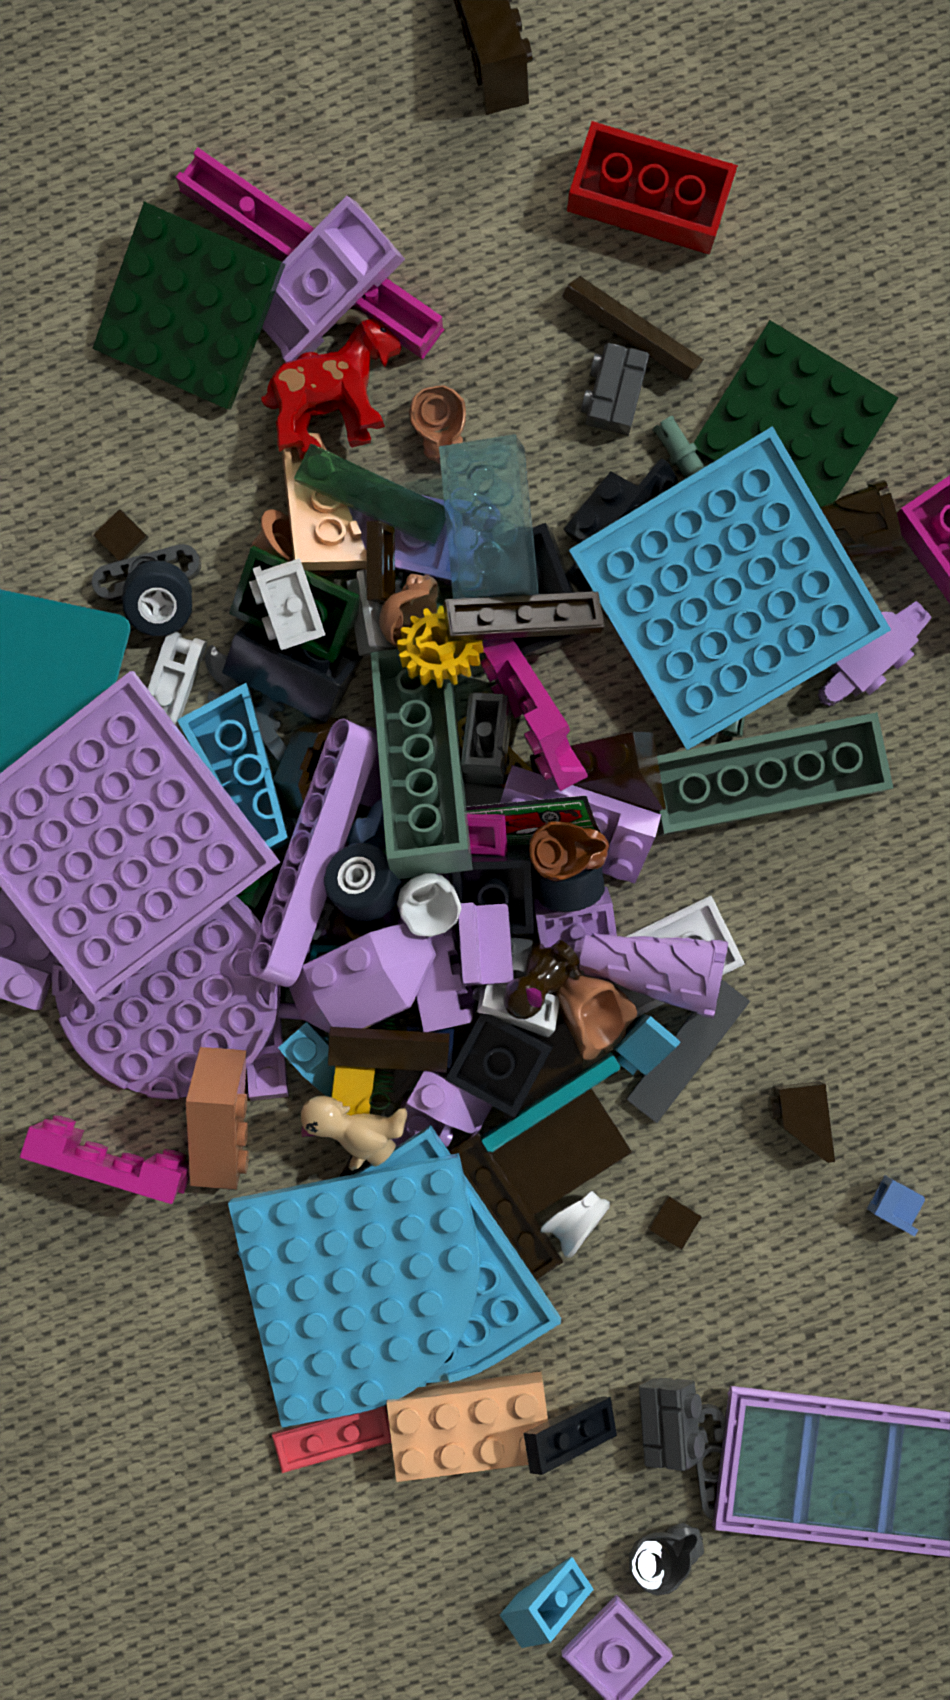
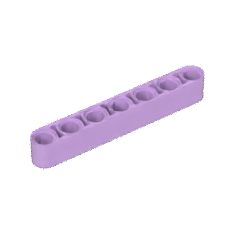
M344 718L336 721L327 735L248 962V970L253 977L283 987L293 985L300 975L327 897L324 886L326 867L332 857L345 846L378 751L376 733Z

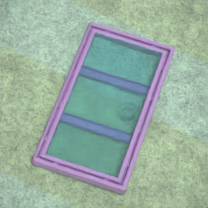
M730 1386L712 1526L715 1530L950 1557V1412Z

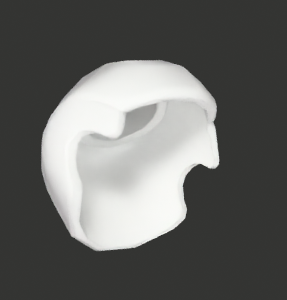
M424 873L413 877L399 891L398 910L401 918L413 934L432 937L447 932L457 923L461 912V903L454 887L442 875Z

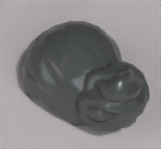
M680 1523L668 1528L666 1532L650 1533L636 1541L629 1553V1570L637 1584L644 1591L653 1595H665L675 1591L690 1573L691 1565L704 1554L703 1538L700 1530L685 1523ZM657 1542L664 1545L668 1549L669 1554Z

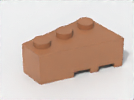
M199 1048L186 1098L190 1186L237 1189L240 1174L247 1173L249 1151L243 1150L248 1137V1123L244 1122L247 1111V1094H245L246 1050Z

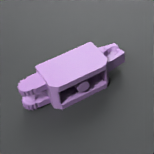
M915 601L896 615L893 612H881L891 631L830 666V670L835 675L819 690L818 700L821 701L820 703H823L824 706L828 705V707L830 705L834 706L851 692L855 697L864 691L870 695L887 680L882 675L892 665L897 670L914 655L910 648L919 641L917 635L932 618L921 604Z

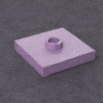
M617 1595L561 1650L562 1657L604 1700H631L673 1657L672 1651Z

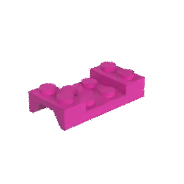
M512 638L483 641L485 659L480 661V665L489 682L495 681L496 685L490 687L493 694L508 695L509 706L514 718L523 714L530 730L524 733V737L533 754H540V757L534 760L544 780L552 778L559 791H562L587 778V772L571 749L566 737L570 732L569 725Z
M54 1115L52 1120L44 1119L42 1122L29 1127L19 1157L169 1204H173L177 1192L185 1193L190 1177L189 1162L185 1161L186 1155L181 1152L164 1149L163 1154L156 1153L147 1160L131 1153H122L121 1158L107 1154L108 1147L99 1143L86 1141L85 1145L81 1146L80 1142L84 1130L74 1127L76 1121Z

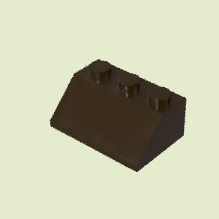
M629 732L570 746L588 775L587 778L573 784L574 786L652 812L666 809L653 732ZM531 754L532 772L541 775L534 760L540 757V754Z

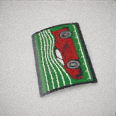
M585 795L466 807L467 814L505 815L507 845L530 844V839L537 828L547 822L554 821L572 823L583 829L590 828L600 832L588 797Z

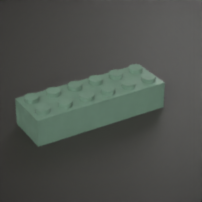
M398 649L370 652L386 855L389 868L398 879L413 878L424 873L445 874L473 870L463 771L461 768L454 685L449 679H445L442 688H437L434 679H431L426 686L421 684L420 675L411 679L407 667H402Z
M878 712L658 755L666 809L655 811V813L661 814L658 832L659 836L881 793L893 789Z

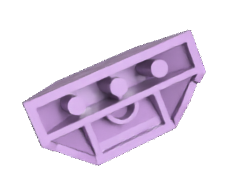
M401 923L367 933L302 965L298 979L289 989L300 1018L328 1033L330 1032V1027L366 1029L411 1007L424 981L428 967L434 961L436 953L429 937L415 935L410 932L406 923Z

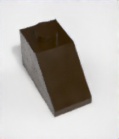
M815 1081L773 1086L774 1096L768 1097L771 1119H777L780 1127L827 1163L835 1162L826 1084Z

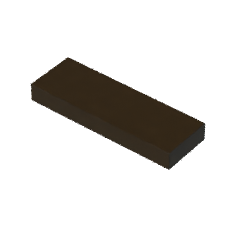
M330 1027L328 1065L447 1072L450 1034Z

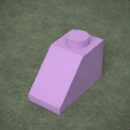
M423 1071L407 1104L441 1123L470 1134L476 1131L479 1132L492 1105L446 1081L448 1075L442 1072Z

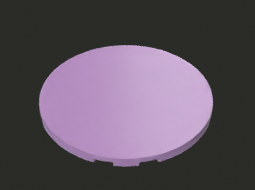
M235 896L93 1005L57 958H55V963L52 964V995H55L60 1014L59 1022L75 1051L95 1072L107 1081L122 1089L128 1088L135 1092L146 1094L147 1097L158 1099L187 1097L200 1047L246 1050L247 1068L260 1054L272 1034L277 1020L281 996L280 985L253 977L248 970L250 954L261 926L260 921L249 907Z

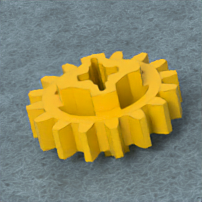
M443 605L439 606L436 614H432L428 608L423 609L424 618L422 619L412 615L410 617L412 628L402 627L401 634L403 639L397 640L402 667H407L409 677L412 679L420 675L421 684L424 686L431 679H434L437 688H442L445 679H449L453 685L458 684L457 675L459 674L469 678L471 676L470 665H480L479 654L484 652L482 640L448 642Z

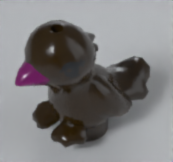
M558 940L554 945L546 948L538 943L531 946L527 959V975L511 980L504 991L505 1008L513 1017L523 1020L532 1018L543 1007L547 993L560 990L569 978L573 980L580 979L582 974L577 968V965L580 963L579 958L566 942Z

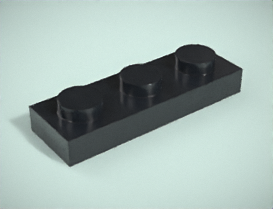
M611 1397L594 1398L523 1433L530 1474L543 1475L616 1437L617 1432Z

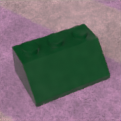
M252 546L229 614L266 631L262 618L269 616L265 603L256 604L249 584L250 581L256 580L253 568L260 566L263 571L287 563V561ZM304 570L325 636L296 646L333 663L346 647L359 614L360 595Z

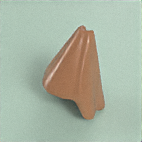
M581 975L579 980L569 978L560 990L550 993L558 997L560 1002L558 1011L584 1060L595 1059L602 1050L607 1053L614 1049L624 1039L626 1028L637 1016V1009L633 1002L609 981Z

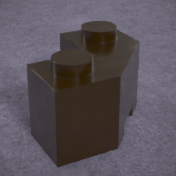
M330 717L326 723L316 720L293 730L273 780L284 816L299 818L327 735L333 724L342 718Z

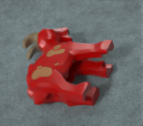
M349 309L337 321V324L345 323L338 330L340 335L352 332L347 343L339 351L319 355L315 352H306L301 354L296 360L283 363L275 371L268 384L267 394L261 397V402L267 408H279V415L276 420L279 452L285 448L295 446L298 449L301 460L323 454L321 444L307 431L311 415H323L339 410L344 419L349 445L352 448L371 443V437L367 428L380 429L385 427L381 415L371 407L367 395L370 359H380L382 365L387 367L388 359L400 354L402 349L399 339L385 325L360 310Z

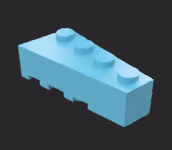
M244 683L179 718L177 721L192 748L272 852L290 843L247 684Z

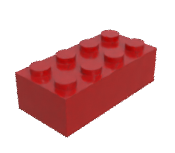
M591 121L570 187L567 212L710 255L738 165Z

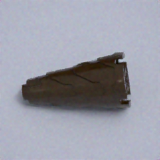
M885 480L869 483L866 488L842 496L833 503L820 507L851 561H865L882 557L889 559L903 554L902 546L892 547V542L902 540V535L892 494L880 495L879 492L887 488L888 484Z

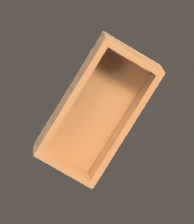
M542 1372L418 1387L400 1399L387 1400L396 1482L529 1465L523 1433L548 1421Z

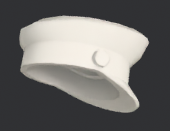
M591 1191L581 1201L565 1208L549 1219L541 1227V1232L553 1233L561 1241L564 1256L571 1258L610 1208V1202L606 1199H600Z

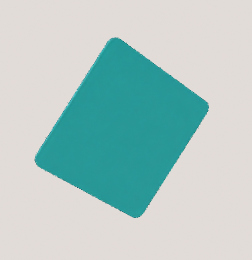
M0 589V773L117 682L130 635V623L124 616Z

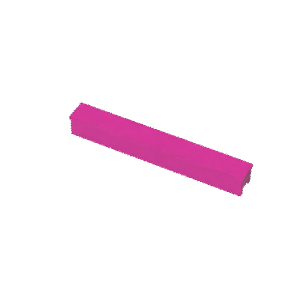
M198 147L193 153L194 159L183 173L179 172L175 177L180 192L281 262L315 229ZM387 278L378 287L373 284L350 308L360 310L381 322L399 339L402 346L422 360L444 331L441 315Z

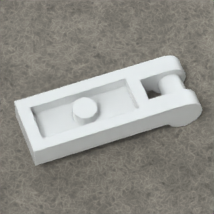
M179 632L165 637L148 686L149 692L177 728L179 726L177 720L183 715L195 676L207 647V641L194 638L193 641L182 638V633ZM177 652L187 655L184 664L173 661Z

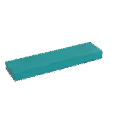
M612 1053L607 1054L519 1111L515 1118L511 1116L482 1135V1143L488 1152L495 1151L620 1070L621 1066Z

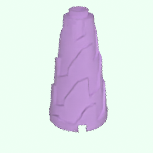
M592 933V936L586 935L584 941L577 939L574 952L580 961L579 970L584 971L585 975L617 983L634 992L648 995L672 1006L697 1012L702 1017L714 1019L727 953V941L648 936L622 937Z

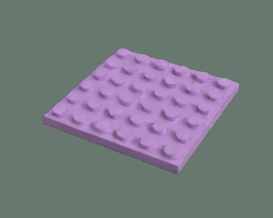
M129 671L0 773V887L92 1005L280 863L279 859L134 671Z

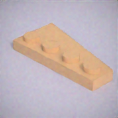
M309 433L321 444L322 455L301 460L298 449L295 446L281 451L293 560L300 558L304 570L367 569V550L361 540L362 533L357 521H353L348 509L346 495L343 489L340 490L335 478L336 472L319 433Z

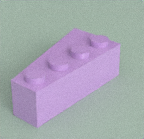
M401 918V919H398V924L405 923V922H404V920ZM453 925L447 932L429 937L436 956L432 965H429L424 981L416 995L417 1007L424 1032L470 1023L477 1010L476 1000L472 998V986L463 984L460 936H456V926Z

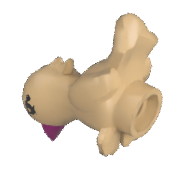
M317 1096L304 1104L301 1109L302 1137L319 1136L337 1140L353 1157L349 1163V1168L352 1171L359 1169L365 1160L374 1167L386 1161L396 1146L392 1139L402 1136L407 1120L406 1108H399L390 1117L374 1114L350 1116L347 1115L350 1107L343 1106L342 1102L337 1101L333 1097Z

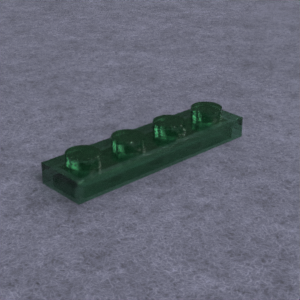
M310 444L294 477L295 482L369 517L393 526L395 529L435 547L451 513L450 508L313 444Z

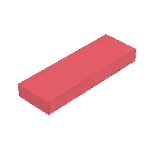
M386 1405L357 1414L301 1424L273 1432L272 1434L282 1473L391 1443Z

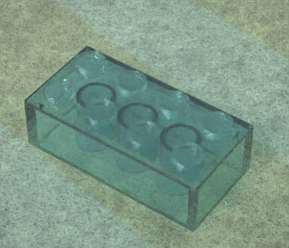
M512 434L439 446L453 599L539 595L525 448L517 435Z

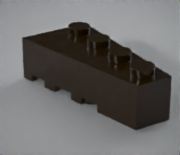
M453 0L458 18H461L467 50L471 51L477 85H482L483 106L486 115L529 104L527 63L532 62L533 57L528 38L522 39L520 32H522V22L518 8L511 9L510 3H512V0Z

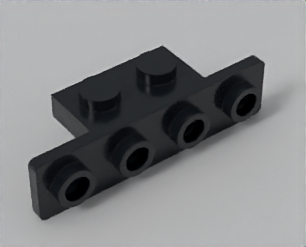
M662 458L638 486L610 471L563 529L573 540L581 543L675 486L678 479L669 462ZM575 562L567 572V576L578 592H588L590 586Z

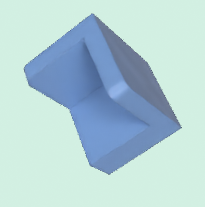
M885 1175L867 1209L915 1237L918 1229L912 1226L925 1198Z

